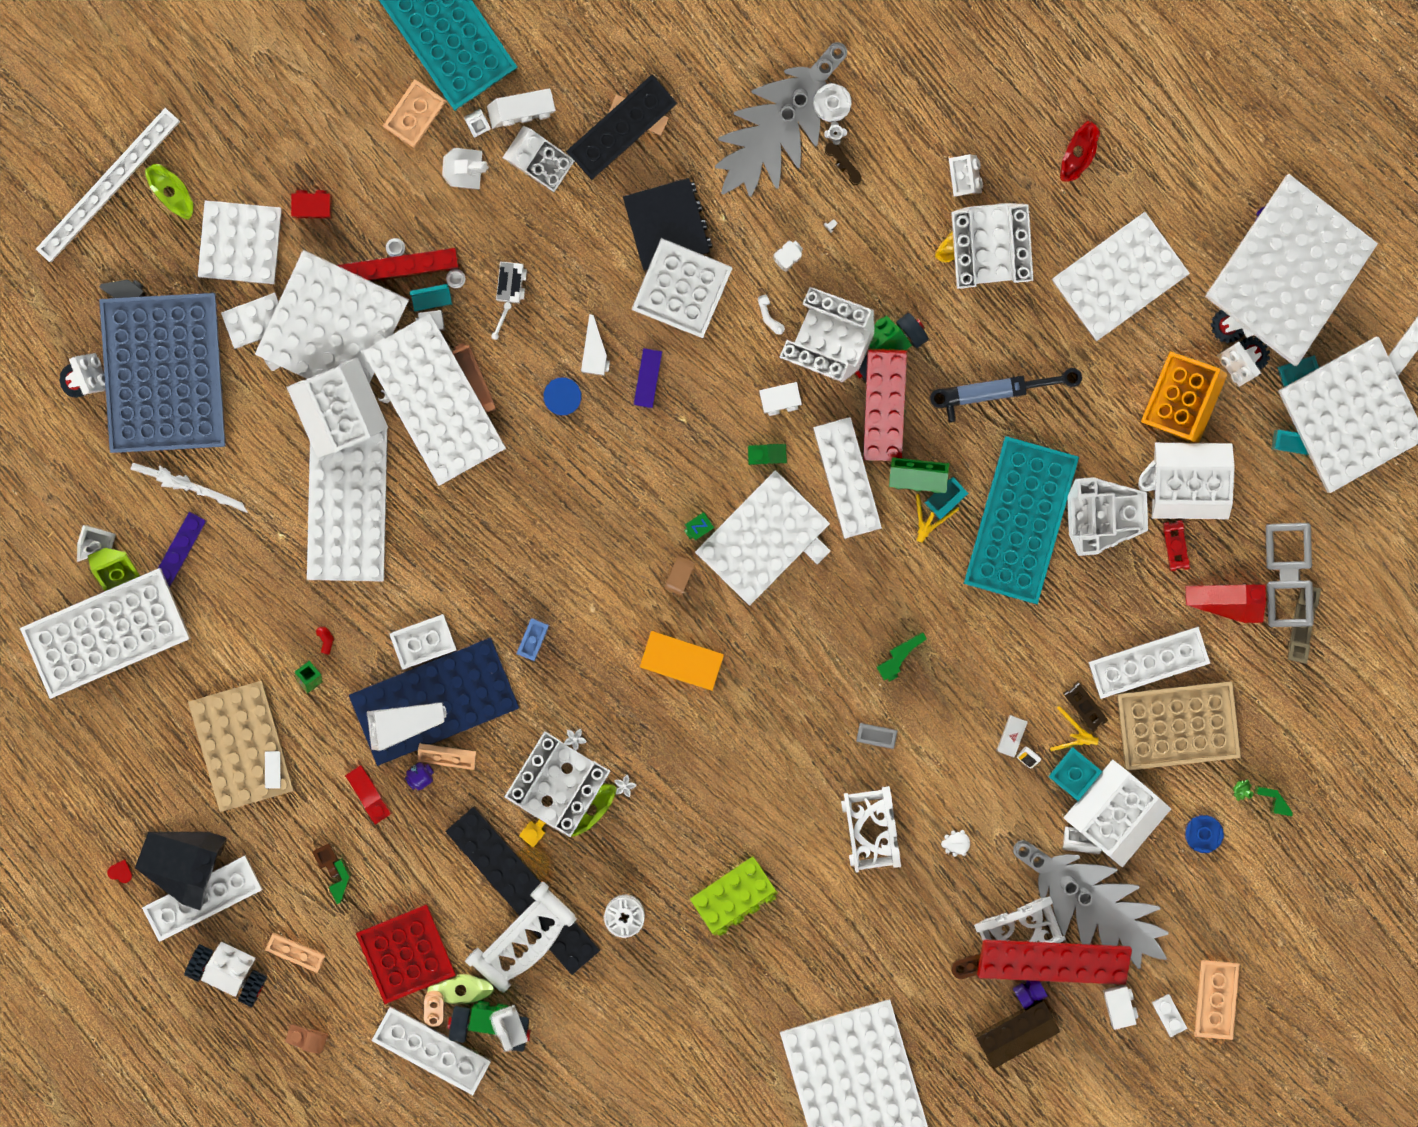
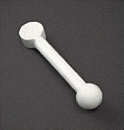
M509 302L504 304L503 314L495 332L491 335L493 340L499 338L498 333L508 310L512 307Z

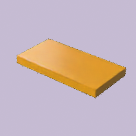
M651 631L640 668L712 691L724 654Z

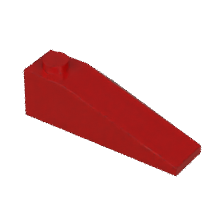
M1265 584L1185 586V602L1187 606L1242 623H1263L1266 606Z

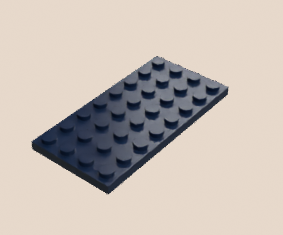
M491 637L349 695L377 766L418 750L419 743L431 745L520 708ZM442 703V706H445L446 718H444L443 723L386 749H371L367 711Z

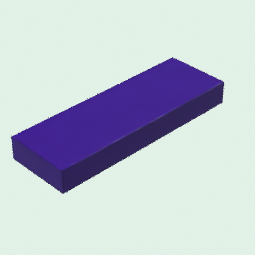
M643 348L634 405L653 408L662 351Z

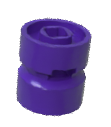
M1026 980V984L1020 983L1012 988L1024 1010L1034 1005L1035 1000L1039 1002L1048 997L1040 981Z

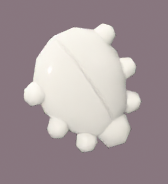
M964 830L957 833L952 831L950 836L948 834L944 836L946 840H943L941 845L943 848H947L945 850L946 853L952 852L954 857L957 854L966 856V852L970 848V839Z

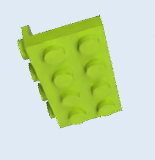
M752 856L690 898L711 933L714 936H721L729 930L728 927L741 923L744 920V916L749 913H756L760 910L759 906L765 902L768 904L775 900V895L778 892L754 856Z

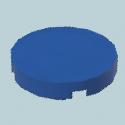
M568 378L552 380L544 390L546 407L552 413L559 416L573 413L581 403L579 386Z
M1199 815L1192 818L1185 829L1187 844L1194 851L1200 853H1210L1216 850L1224 838L1223 828L1214 817L1208 815Z

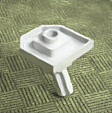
M453 148L443 157V178L451 187L480 189L481 173H485L489 169L487 162L482 161V151Z

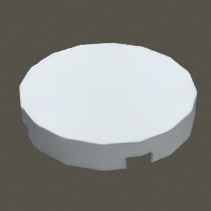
M834 83L821 87L816 92L813 100L816 114L827 122L842 120L848 115L852 104L850 94L846 88Z

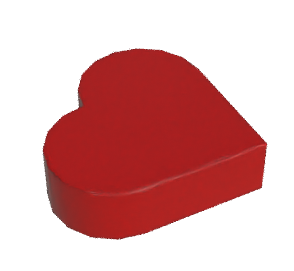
M126 859L110 866L107 870L110 879H118L121 883H128L133 878V873Z

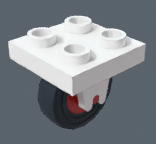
M96 353L75 356L69 359L71 364L64 367L60 373V386L68 396L77 398L106 390L105 375L101 367V361Z

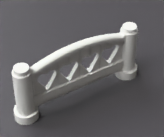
M544 881L530 894L535 901L484 953L477 947L465 960L470 967L473 966L494 987L503 993L511 986L509 980L520 975L539 961L553 945L563 926L567 925L570 927L577 919L575 914L548 889L549 886ZM539 916L552 918L555 924L549 926L548 931H543ZM525 929L540 932L542 937L536 939L535 944H530ZM512 942L527 945L528 951L523 952L522 957H516ZM499 956L513 958L515 964L510 965V969L505 971L502 969Z

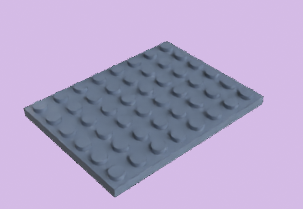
M216 293L99 299L110 453L225 447Z

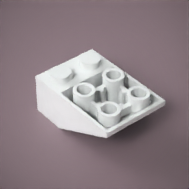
M525 126L521 128L503 156V159L553 192H555L574 163L570 156Z

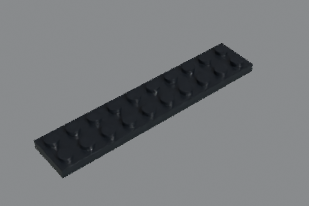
M475 806L445 831L519 916L535 901L530 894L542 881ZM539 916L543 931H548L549 926L555 924L552 918ZM575 921L570 927L567 925L563 926L559 936L549 950L568 972L573 975L594 957L601 948ZM533 931L539 939L542 937L540 932Z

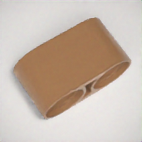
M677 556L664 589L682 596L695 562Z

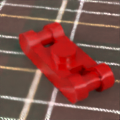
M1177 520L1176 523L1170 524L1169 522H1164L1163 532L1170 572L1177 571L1180 568L1184 570L1190 569L1183 521ZM1177 530L1178 536L1171 537V531ZM1181 555L1182 561H1175L1174 556Z

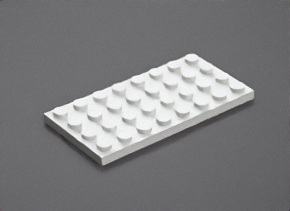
M431 314L424 316L363 351L438 486L506 449Z
M388 428L368 439L317 458L310 442L307 580L384 582Z
M161 568L20 628L50 699L191 639Z

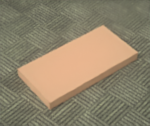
M1200 960L1195 1037L1233 1040L1240 963Z

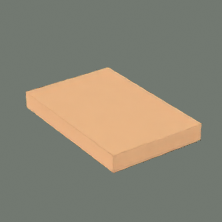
M414 79L382 127L415 149L447 101Z

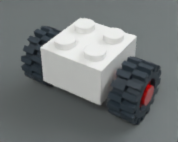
M220 942L214 954L213 950L199 944L184 973V976L197 982L201 979V981L234 997L243 988L238 1001L249 1007H253L267 979L266 975L256 970H252L250 973L255 957L223 942Z

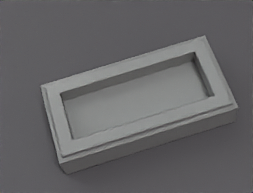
M860 723L856 742L894 749L898 730Z

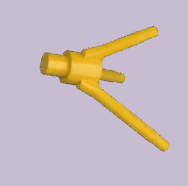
M916 494L919 530L917 532L919 534L916 540L923 543L930 532L955 514L960 508L957 506L941 520L930 525L935 513L932 512L927 522H924L920 495Z
M1060 706L1057 707L1061 714L1079 731V734H1070V737L1077 739V741L1052 747L1050 751L1077 745L1098 744V738L1087 733Z

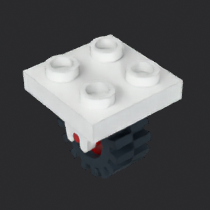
M1223 310L1218 311L1212 318V333L1221 342H1235L1244 334L1247 338L1254 335Z
M1258 337L1245 338L1217 355L1221 365L1227 369L1232 380L1239 387L1261 373L1260 370L1270 360V356H1267L1270 354V350L1266 351L1268 345L1263 346L1264 342L1262 340L1258 341Z

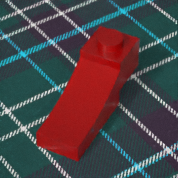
M362 765L345 775L375 825L392 814V811L382 798L383 796Z

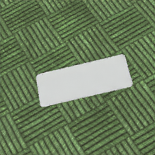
M279 751L265 752L266 789L280 788Z

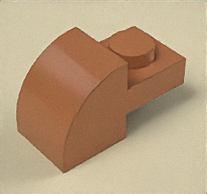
M291 1023L285 1043L302 1048L304 1051L321 1054L329 1034Z

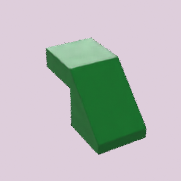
M1255 786V794L1273 797L1270 812L1293 816V812L1278 790Z
M343 858L334 863L342 880L329 886L336 904L343 901L351 878Z

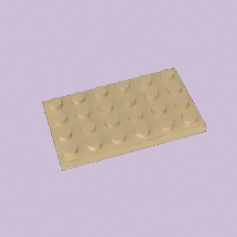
M263 680L188 702L220 812L294 791ZM266 751L280 752V788H265Z
M1232 681L1117 694L1125 770L1241 758Z

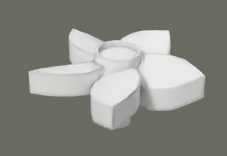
M582 729L577 730L575 734L573 731L567 730L569 738L565 740L564 744H572L573 749L577 751L579 744L587 742L584 738L580 737Z
M626 775L623 781L614 780L615 784L619 786L616 794H621L624 791V794L630 797V789L636 787V784L629 783V776Z

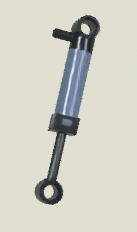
M1070 368L1065 370L1061 376L1025 381L1023 375L937 389L930 394L929 402L936 409L946 408L948 421L955 422L954 406L1027 395L1026 389L1061 383L1068 388H1073L1081 383L1082 374L1078 369ZM1069 373L1076 375L1075 383H1070L1067 380ZM936 394L944 396L942 404H937L934 401Z

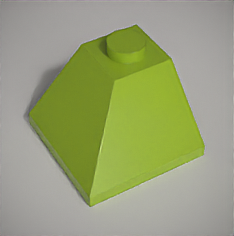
M103 548L88 555L91 571L104 591L140 577L139 572L126 552Z

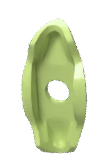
M457 974L429 986L427 992L439 991L444 996L445 1003L458 1005L481 1001L493 994L494 987L486 979L468 974ZM458 985L465 986L466 994L463 996L457 995L455 988Z

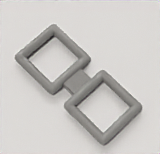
M1267 524L1265 527L1267 568L1269 570H1280V581H1270L1267 583L1268 625L1270 627L1313 626V583L1310 580L1301 581L1300 569H1310L1312 567L1311 524ZM1273 531H1303L1304 561L1274 562ZM1305 588L1306 619H1276L1275 589Z

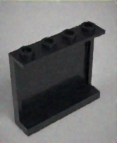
M689 178L623 196L644 272H647L661 238L702 255L710 254L709 249L713 248L710 237L706 238L704 230H708L705 219L700 218L699 212L702 211L700 201H696L694 193H697L695 183L690 182Z

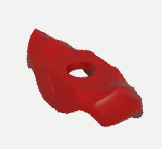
M1086 121L1070 140L1062 159L1061 181L1070 182L1078 179L1091 164L1096 154L1097 142L1100 136L1099 128L1093 122ZM1076 146L1082 148V154L1079 157H1076L1073 153Z

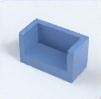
M531 618L516 654L535 661L550 625Z

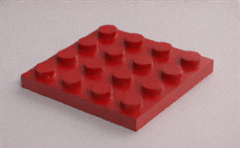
M428 904L356 933L384 1005L456 976Z

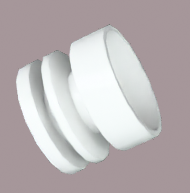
M627 894L618 895L608 903L604 914L605 925L609 932L621 938L632 937L637 934L642 928L645 919L642 903L634 896ZM623 912L625 915H629L626 922L620 919Z

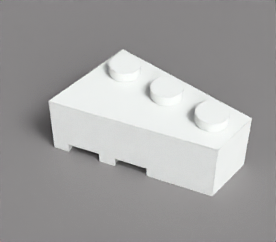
M550 88L497 98L487 106L492 129L511 126L518 122L527 123L538 117L540 120L547 119L556 111Z

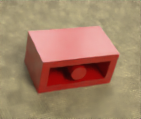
M296 190V193H291V217L299 219H332V195L327 194L326 190H316L315 194L308 193L307 190Z

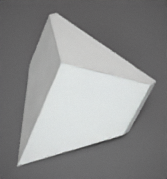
M83 525L77 543V562L88 559V555L103 548L112 549L116 534Z

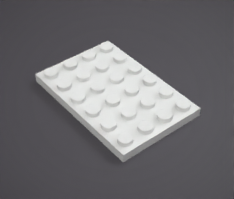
M1144 212L1051 280L1094 340L1098 341L1190 273L1146 212Z
M775 470L695 553L750 606L830 523Z

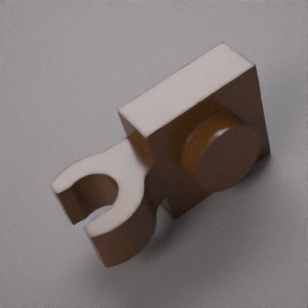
M330 843L312 852L320 869L326 867L332 878L340 875L334 864L339 859Z

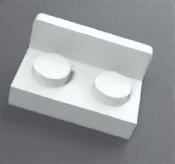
M969 154L949 158L954 196L982 193L983 181L979 174L981 165L977 155Z

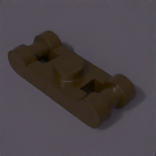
M828 143L825 147V154L833 156L837 161L835 165L841 172L846 171L850 176V183L852 185L860 184L862 176L834 143Z
M1077 681L1073 685L1074 687L1069 691L1063 692V695L1091 731L1094 732L1100 724H1105L1108 719ZM1080 693L1082 698L1076 701L1074 696ZM1095 713L1097 718L1092 721L1089 717Z

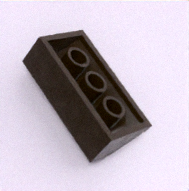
M1041 1000L1039 1002L1035 1001L1031 1007L1025 1010L1023 1008L979 1032L975 1037L992 1068L995 1069L1060 1033V1030L1045 1002Z

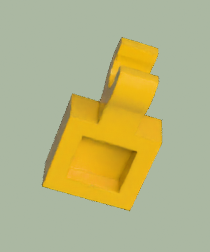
M539 819L535 824L531 820L519 836L534 848L546 833L542 829L546 823Z

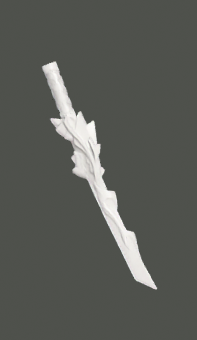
M136 463L131 465L130 470L157 478L156 481L162 483L161 487L184 489L185 491L190 489L197 492V495L208 496L216 499L219 504L229 505L247 513L242 502L192 483L187 475L175 477L171 475L170 471L160 465L159 470Z

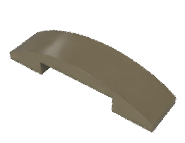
M1313 587L1314 616L1316 608L1318 607L1321 588ZM1305 588L1300 589L1293 619H1306ZM1313 626L1291 628L1287 660L1307 664Z

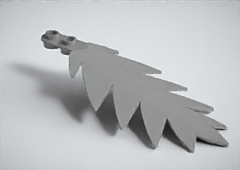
M835 42L831 44L811 68L793 67L784 70V73L797 78H788L768 83L751 91L753 94L776 104H764L734 112V115L759 126L733 131L718 138L719 141L744 147L729 154L715 165L716 169L729 170L721 194L737 188L744 182L748 195L751 197L759 181L762 163H764L775 188L778 189L781 175V145L796 167L800 168L801 143L798 122L814 146H817L820 118L814 110V96L821 87L827 85L825 80L847 56V48L843 43ZM836 48H839L841 50V53L839 55H836L834 53V50ZM823 63H827L829 67L827 69H823L821 65Z
M1025 840L1018 841L1014 845V855L1039 873L1038 889L1041 898L1046 897L1049 888L1055 918L1062 935L1066 934L1073 912L1076 909V921L1082 944L1091 943L1098 924L1102 945L1117 946L1120 939L1123 946H1130L1132 948L1131 961L1138 969L1141 968L1142 953L1153 958L1167 959L1162 948L1154 938L1168 935L1169 932L1156 925L1135 920L1160 910V906L1146 903L1117 902L1139 889V885H1095L1117 872V868L1093 864H1069L1079 859L1080 856L1065 854L1051 858ZM1021 847H1025L1024 851H1019ZM1036 857H1040L1039 861H1034Z

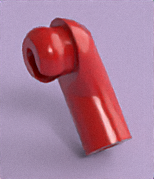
M318 627L316 635L323 642L321 653L330 655L334 637L328 628Z

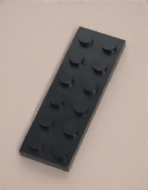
M651 75L566 152L586 175L593 180L678 103L659 81Z

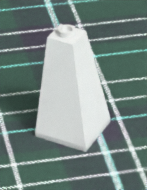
M442 703L367 711L371 749H386L443 723L444 718H446L445 706H442Z

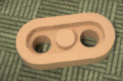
M430 991L425 995L424 1021L428 1026L436 1027L443 1022L444 996L439 991Z

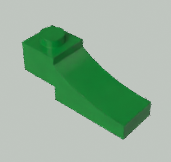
M923 632L889 650L892 658L876 666L884 681L888 679L890 682L899 677L897 673L901 672L899 667L906 656L915 647L927 640Z

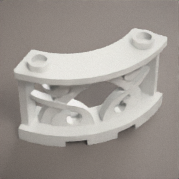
M890 786L882 787V790L850 795L845 793V801H841L842 811L847 812L853 853L849 855L850 866L855 867V873L862 869L893 865V868L901 867ZM882 799L872 805L869 803V800ZM866 802L867 809L865 811L861 805H858L860 808L858 812L852 810L851 803ZM876 811L877 815L883 813L884 818L878 820L873 812ZM870 815L876 824L888 827L887 831L882 832L876 838L875 845L868 842L859 833L862 825ZM851 816L858 819L854 828ZM855 838L862 845L857 849L855 845ZM882 838H886L888 840V843L886 845H883L881 843L882 848H880V840ZM870 851L874 852V858L859 860L860 852L866 853L865 858L870 855ZM878 854L886 856L877 858Z
M1050 896L1036 899L1017 908L1018 911L1011 914L1004 913L987 918L974 925L976 932H980L982 940H992L989 929L996 940L1010 941L1007 938L1014 932L1015 920H1019L1027 928H1035L1029 942H1037L1039 940V942L1061 943L1066 940L1065 936L1061 934L1051 908L1053 902ZM1043 913L1047 921H1043ZM1032 916L1031 921H1036V923L1029 924L1026 922V918ZM1008 925L1009 931L1002 935V933L1006 932L1002 930V926ZM1042 926H1049L1053 936L1051 939H1044V935L1049 932L1044 929L1041 930Z

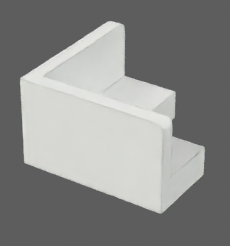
M515 1005L492 1014L491 1021L497 1036L501 1039L505 1052L527 1042V1037Z

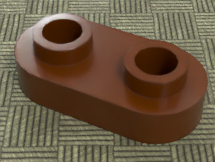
M974 954L954 961L951 966V972L954 977L965 979L977 975L979 966H976L975 963L977 960H980L981 954ZM960 965L964 966L962 972L957 971V967Z

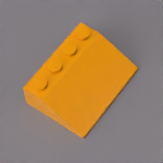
M1170 351L1141 423L1185 441L1200 443L1228 374L1220 368Z

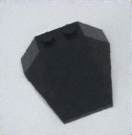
M148 832L135 869L182 905L201 911L207 895L205 891L217 857L222 854L227 838L211 832Z

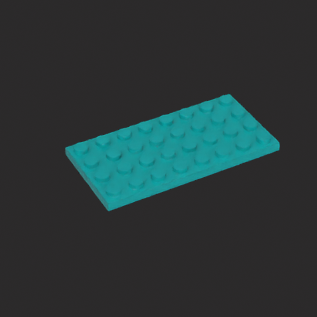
M379 0L454 111L518 68L472 0Z
M1004 437L963 584L1038 605L1078 464V456L1011 437Z

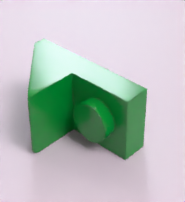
M786 444L748 446L749 465L787 463Z

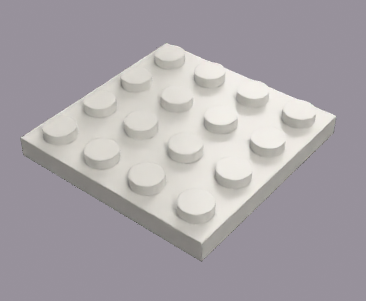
M205 200L198 277L275 285L282 208Z
M661 238L632 310L703 338L732 271V267Z

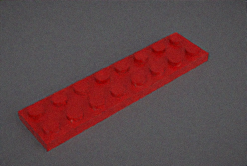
M983 940L977 976L985 979L1126 985L1132 948L1130 946Z

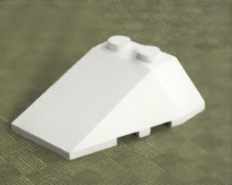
M1093 477L1075 479L1068 494L1069 536L1078 556L1099 554L1109 547H1114L1124 540H1129L1148 531L1147 492Z

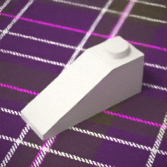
M589 314L581 372L604 376L605 372H609L610 361L607 360L594 315Z

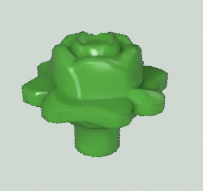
M1248 779L1239 781L1234 786V797H1236L1237 801L1244 800L1245 797L1248 799L1252 798L1253 792L1250 791L1252 785Z

